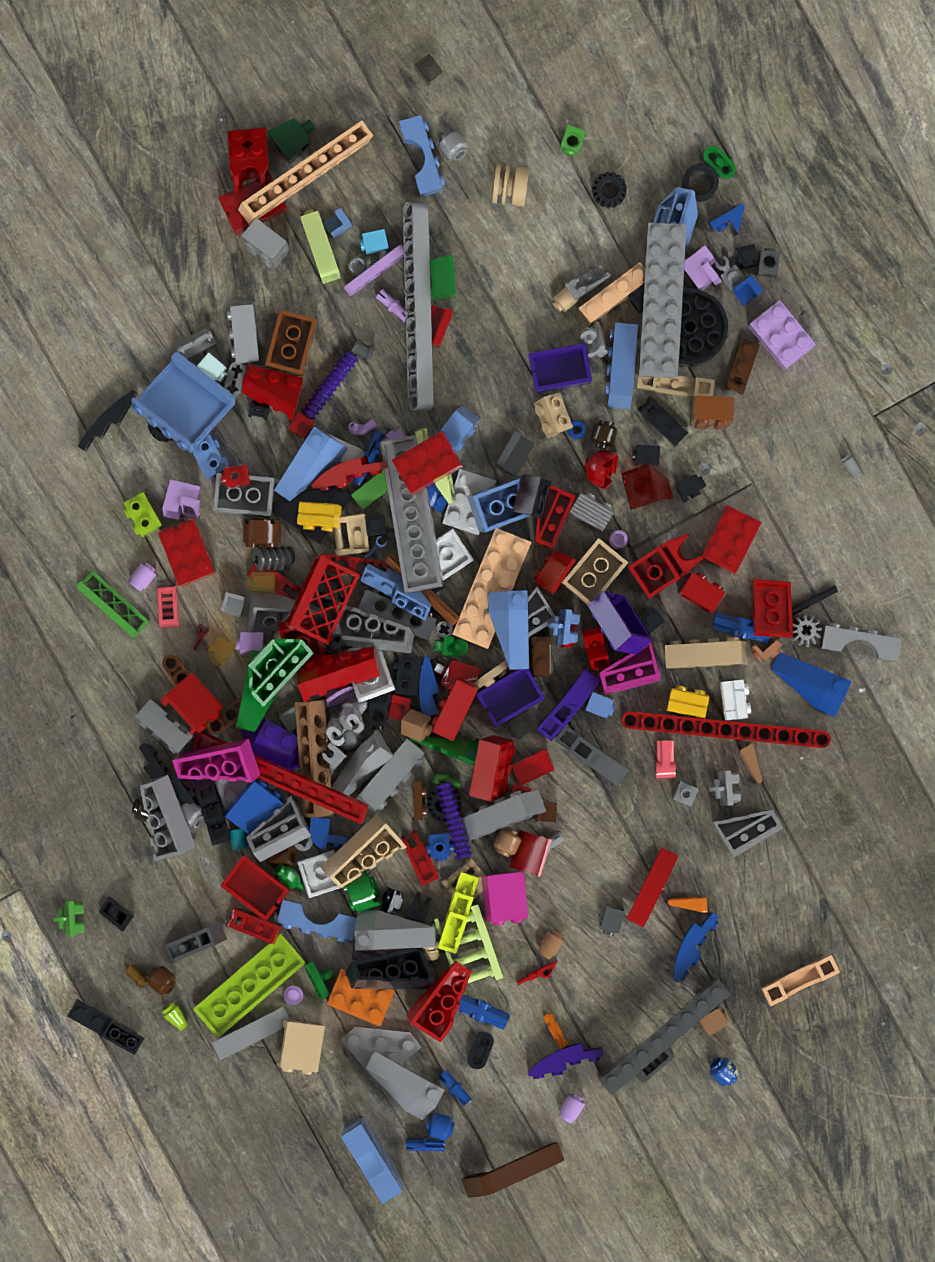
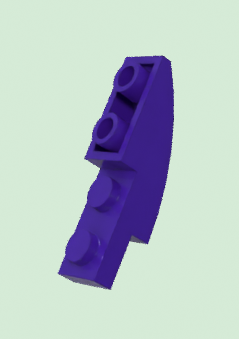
M585 668L564 693L561 700L540 723L537 730L552 741L599 684L600 679Z
M582 1043L566 1046L539 1060L528 1070V1076H533V1079L544 1078V1074L552 1073V1076L562 1075L563 1071L567 1070L566 1062H569L570 1065L580 1064L581 1060L588 1059L589 1062L599 1061L600 1057L604 1056L603 1048L583 1050Z

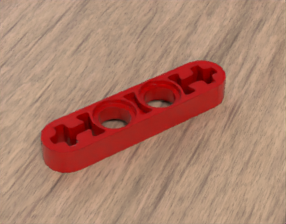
M320 554L331 561L332 558H336L335 563L342 559L348 562L347 569L360 576L363 573L358 572L356 569L359 562H365L367 565L374 563L373 566L377 568L382 564L386 571L389 568L386 562L380 560ZM327 565V570L336 573L335 569H331V565Z

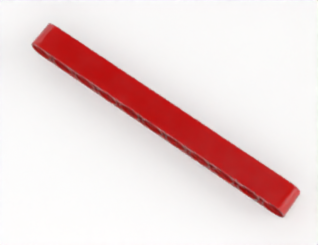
M627 712L621 718L622 726L632 730L813 748H825L831 741L829 733L821 730L641 712ZM627 715L634 716V725L628 726L625 723ZM646 717L653 718V727L648 728L644 725ZM665 719L673 721L672 729L667 730L664 728L663 721ZM684 721L692 723L691 731L683 730L682 724ZM705 722L709 723L712 728L710 733L707 734L701 730V726ZM726 724L730 727L729 735L721 733L722 725ZM743 726L750 730L747 737L740 735V729ZM762 728L767 729L769 732L766 739H762L759 736V731ZM781 730L786 731L788 734V738L785 741H781L778 738V733ZM800 732H804L807 735V740L804 743H800L797 739ZM819 734H823L826 737V742L823 745L818 744L816 741Z

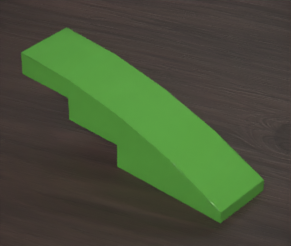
M382 470V473L377 474L351 494L362 510L388 492L385 470Z

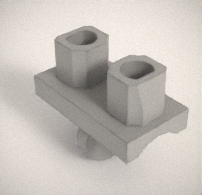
M596 321L591 328L585 327L581 331L580 338L585 342L587 355L590 358L595 355L602 358L609 352L604 342L605 334L602 332L599 322Z
M731 771L717 772L718 779L714 780V787L709 788V792L715 791V799L720 798V806H730L741 801L740 791L732 792V784H737L740 781L739 774Z

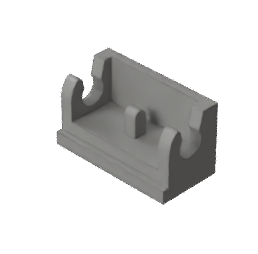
M598 265L594 269L591 268L565 283V286L575 300L601 286L611 277L609 272L603 275L600 274L599 269L602 268V265Z
M330 742L327 746L334 752V754L332 752L329 753V756L332 758L327 757L324 753L322 756L332 766L331 769L336 770L348 756Z

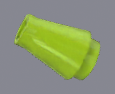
M171 1002L161 1011L163 1017L179 1031L188 1026V1022L185 1020L178 1004L175 1005L174 1002Z

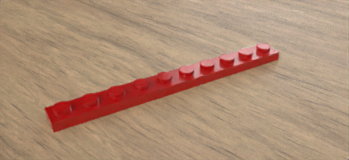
M202 731L200 733L197 732L192 749L197 750L228 742ZM254 754L260 771L258 779L361 824L364 822L369 804Z

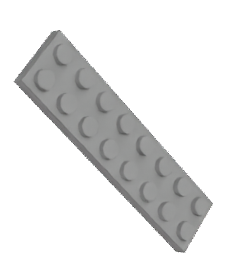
M648 223L639 377L678 379L687 224Z
M416 435L380 442L383 461L386 460L388 466L384 470L404 592L409 593L442 587L443 580L428 489L425 488L415 495L410 494L392 462V459L418 445Z

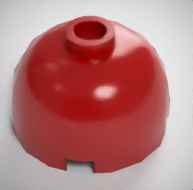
M600 450L586 459L584 469H586L587 479L593 485L605 490L609 488L613 480L609 479L612 473L616 474L619 460V457L616 455L617 453Z

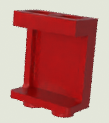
M193 673L160 700L165 707L170 703L192 728L189 732L191 735L196 731L198 733L202 732L207 727L206 723L209 720L213 722L220 716L218 712L223 708Z

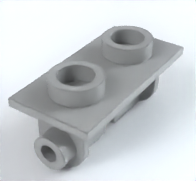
M206 327L174 344L178 353L189 359L217 343L209 328Z

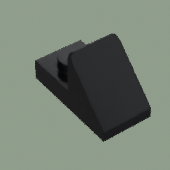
M110 896L99 910L102 916L121 931L125 930L134 917V912L126 909Z

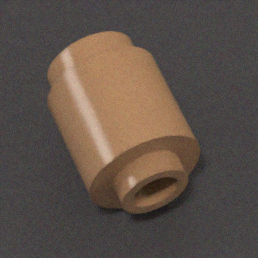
M553 930V932L548 931L539 944L538 952L548 959H551L552 956L555 957L564 943V940H562L563 935L556 930Z

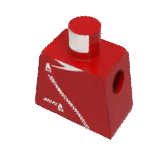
M452 660L449 667L438 662L433 672L443 677L440 685L448 690L452 680L456 681L458 677L472 684L475 683L482 669Z

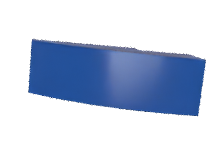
M426 656L421 668L419 696L422 713L432 716L438 714L433 695L440 692L429 656Z

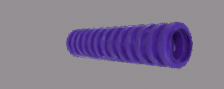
M344 351V356L341 355V360H338L337 365L333 366L334 369L329 371V375H326L327 379H323V384L319 385L320 388L315 390V394H312V399H308L309 403H306L305 408L301 409L302 413L311 420L316 419L315 416L319 415V410L322 411V406L326 405L325 402L330 400L329 397L334 395V391H337L336 387H340V382L344 381L343 378L348 376V372H351V367L354 368V363L358 362V358L349 351Z
M445 782L435 786V789H438L437 795L440 796L438 799L442 802L440 806H443L442 812L445 813L444 818L447 820L445 823L449 826L447 830H450L449 836L452 837L450 839L453 841L452 847H455L454 853L457 854L455 857L456 859H462L471 856L472 852L469 851L470 846L467 844L469 843L466 840L467 834H464L466 830L462 827L464 825L461 823L462 817H459L460 811L457 810L459 808L456 805L457 800H454L455 794L452 793L454 789L450 786L452 783Z

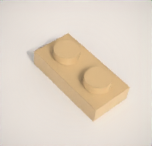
M505 660L473 684L479 686V689L482 686L487 688L495 682L494 678L496 676L500 679L508 673L507 661Z

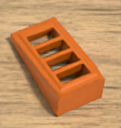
M705 896L669 898L667 900V904L671 906L708 913L707 898Z

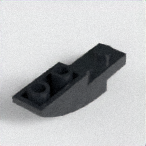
M144 743L138 747L149 762L143 769L152 779L168 775L177 799L189 804L196 803L194 800L196 797L195 793L191 788L187 789L183 784L185 779L178 778L174 770L167 774V766L162 760L158 761L155 756L158 753L151 744L148 746L147 743Z
M78 999L75 1000L67 1014V1017L134 1055L145 1039L109 1015Z

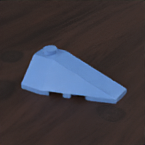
M527 590L488 593L489 615L509 669H529Z

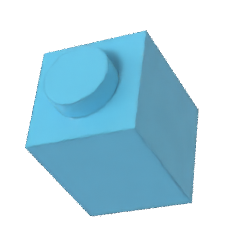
M385 229L362 234L363 239L360 240L362 251L366 250V255L389 251Z

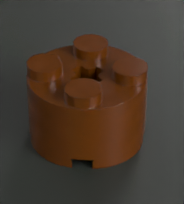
M266 518L249 520V523L248 519H242L243 543H245V547H257L259 544H264V547H276L278 543H281V519H277L276 523H274V519Z

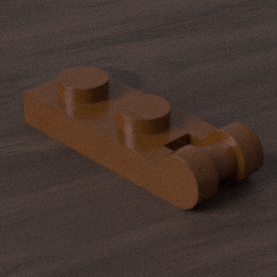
M741 339L725 389H733L738 391L739 394H744L760 344ZM734 378L742 379L741 384L734 382Z

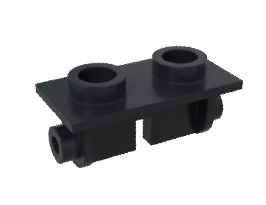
M388 887L387 891L383 894V903L380 910L392 915H398L397 912L392 910L393 908L400 910L404 899L403 892Z

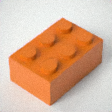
M342 967L327 1005L381 1026L396 989H351L345 972L346 969Z

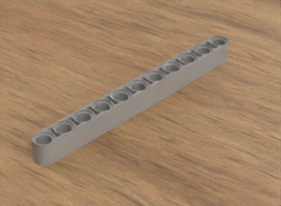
M407 202L403 207L408 406L412 411H430L434 401L428 207L425 203Z

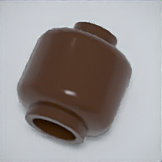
M164 966L152 968L147 975L149 977L148 986L159 995L169 994L176 985V976Z

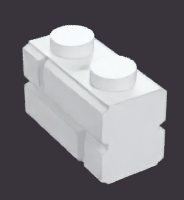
M744 680L720 682L724 721L748 718V714H751L750 702L746 703V695H749L748 683L744 684Z

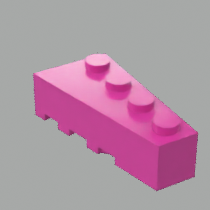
M249 739L182 752L172 760L177 776L180 779L201 780L206 778L217 781L225 779L235 782L238 780L253 782L260 775Z

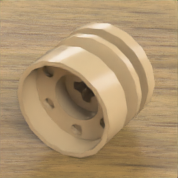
M497 163L491 183L492 203L497 204L499 195L502 196V205H505L508 196L511 197L512 206L524 207L529 167L517 166L514 174H510V165L506 164V171L502 173V164Z

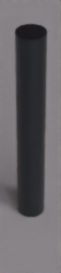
M833 585L792 607V616L837 593L836 586Z

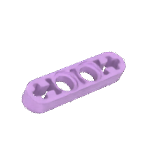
M404 244L397 246L347 284L344 289L348 295L352 296L403 258Z

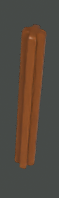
M394 554L389 555L385 562L402 576L399 559ZM431 589L421 590L432 607L451 625H455L459 621L460 617Z

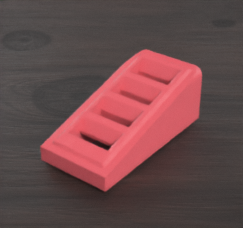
M177 587L157 588L160 627H179ZM163 594H172L173 597H163V598H162V595H163ZM163 602H173V604L163 605ZM163 610H173V612L164 613Z

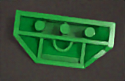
M271 639L246 666L249 694L261 707H264L313 654L312 650L302 639Z

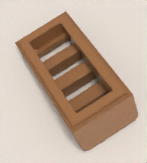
M751 743L738 750V753L755 783L760 784L762 777L755 747Z

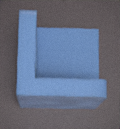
M341 208L334 212L335 215L323 223L333 239L352 227L351 222Z

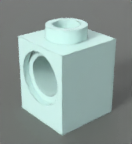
M209 352L197 365L200 370L216 382H221L227 375V368Z

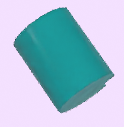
M242 829L229 831L232 851L248 848L245 831Z

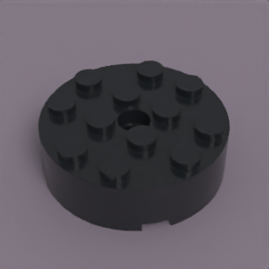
M684 288L679 366L697 367L712 360L721 350L728 334V319L723 306L714 296L700 289ZM691 323L695 329L692 332H688L684 329V325Z

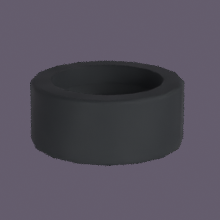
M693 165L684 174L682 187L692 190L689 185L691 176L696 172H705L711 178V188L703 194L695 193V198L698 202L707 201L714 196L718 189V175L709 165Z

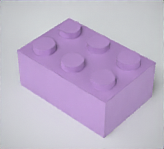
M780 300L748 326L783 371L816 345Z

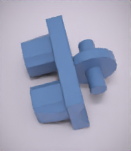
M560 609L559 616H554V622L548 623V627L553 628L552 635L557 636L556 644L567 645L578 641V633L571 632L570 626L571 624H579L580 614L574 613L569 609Z

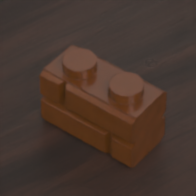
M531 637L532 676H551V637Z

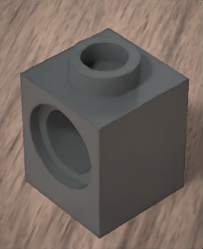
M765 248L760 251L757 276L777 277L780 252H776L774 248ZM771 258L774 262V265L770 267L766 266L764 264V259Z
M609 906L605 907L600 924V929H603L604 934L614 936V933L619 934L625 911Z

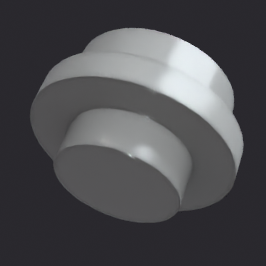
M355 257L349 261L348 270L350 274L358 277L367 270V264L364 259Z

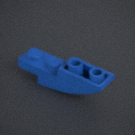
M713 912L709 914L701 926L693 922L682 939L674 963V981H683L689 974L688 968L691 965L695 966L701 959L699 956L701 952L695 947L697 945L701 946L707 938L705 934L709 929L713 931L718 925L717 919L719 917Z

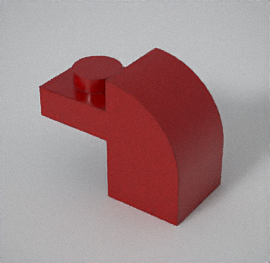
M600 627L582 631V638L591 670L596 671L609 667V656Z

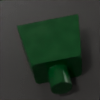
M294 118L269 130L267 133L290 165L311 144L307 134L316 128L310 119L300 125Z

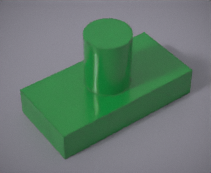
M313 961L303 965L319 999L323 1000L330 995L324 983L335 978L331 967L319 973Z

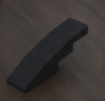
M134 390L130 391L109 407L90 427L77 447L87 452L95 436L103 439L112 423L119 427L132 405V398H136L138 395L137 392Z
M206 778L201 780L193 779L212 845L230 841L231 837L214 780Z

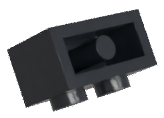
M399 655V659H395L394 671H397V677L392 679L395 687L394 694L418 697L422 658Z

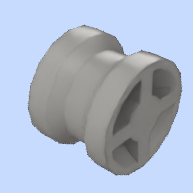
M308 837L294 845L298 850L306 851L313 846V841L311 837Z

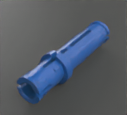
M374 430L369 444L365 446L366 451L363 456H368L369 463L374 461L376 454H379L380 442H382L385 436L384 433ZM368 472L364 473L362 477L354 478L352 483L362 487Z

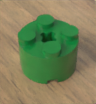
M369 869L362 872L360 877L343 887L345 892H349L351 898L349 905L352 911L357 910L358 913L382 904L381 901L378 902L377 900L378 897H381L374 876L369 877L368 875L371 872Z

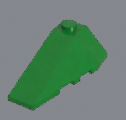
M251 650V653H250L249 658H248V663H249L260 651ZM247 669L236 728L255 732L276 694L264 707H261L249 694Z
M425 737L422 742L409 738L411 741L475 766L479 738H476L475 741L471 739H454V741H451L447 738Z

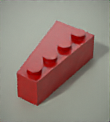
M375 647L309 658L299 668L298 687L303 701L307 702L311 696L317 694L320 697L327 695L326 691L338 688V690L344 689L352 682L358 684L379 677L380 662Z

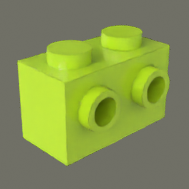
M144 492L124 502L125 508H123V511L128 519L132 518L134 522L132 527L137 536L140 534L144 538L163 528L160 519Z

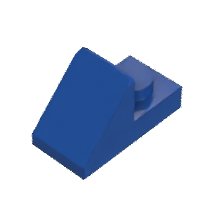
M743 203L710 222L709 228L711 231L717 230L720 232L727 228V223H729L737 235L745 207Z

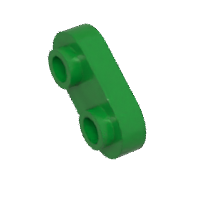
M709 146L705 149L703 153L704 162L716 171L719 178L724 180L732 178L736 171L735 164L722 150L716 146ZM714 154L716 158L711 160L709 155ZM727 167L729 172L723 173L722 168Z

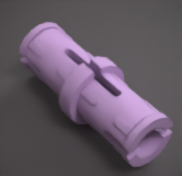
M382 289L380 293L385 296V299L379 294L376 296V299L384 304L390 313L393 312L405 323L406 317L403 315V313L406 314L405 307L400 304L398 299L395 300Z

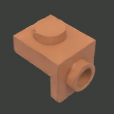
M775 640L762 652L754 644L751 647L753 650L751 653L758 661L761 659L764 662L769 657L773 659L781 652L779 648L782 645L778 640Z

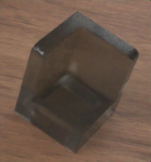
M430 54L414 65L415 70L427 86H430L431 81L442 74L441 68Z

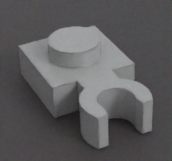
M724 256L722 259L725 262V266H720L717 262L714 265L718 271L723 272L720 279L729 291L732 292L746 278L736 265L731 268L729 266V259Z

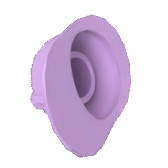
M347 685L341 690L335 688L326 691V704L329 708L342 706L344 699L354 696V688Z

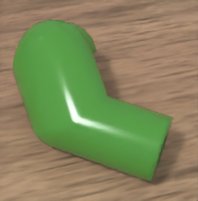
M437 773L431 781L436 786L442 784V782H451L452 785L450 786L456 790L461 785V781L449 774Z

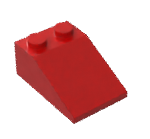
M556 550L553 554L549 552L544 560L546 563L543 570L539 568L533 577L536 579L534 584L553 596L576 560Z

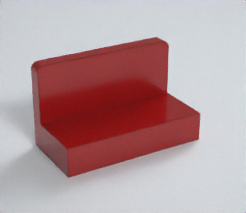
M435 305L431 306L432 346L440 348L452 318L453 310L443 309Z
M546 749L513 764L512 770L519 785H524L554 771V767Z

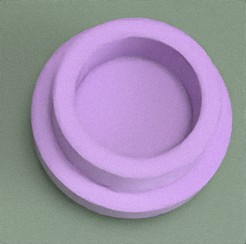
M615 530L609 536V543L615 549H622L628 543V536L622 530Z
M289 986L284 992V999L290 1005L299 1004L303 999V991L298 986Z

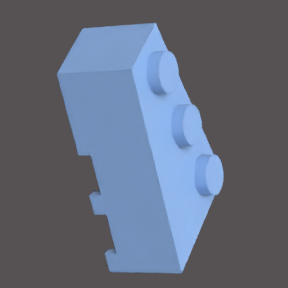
M465 406L455 410L441 429L446 434L455 452L457 451L458 453L465 445L464 440L472 436L477 429L475 426L481 420Z

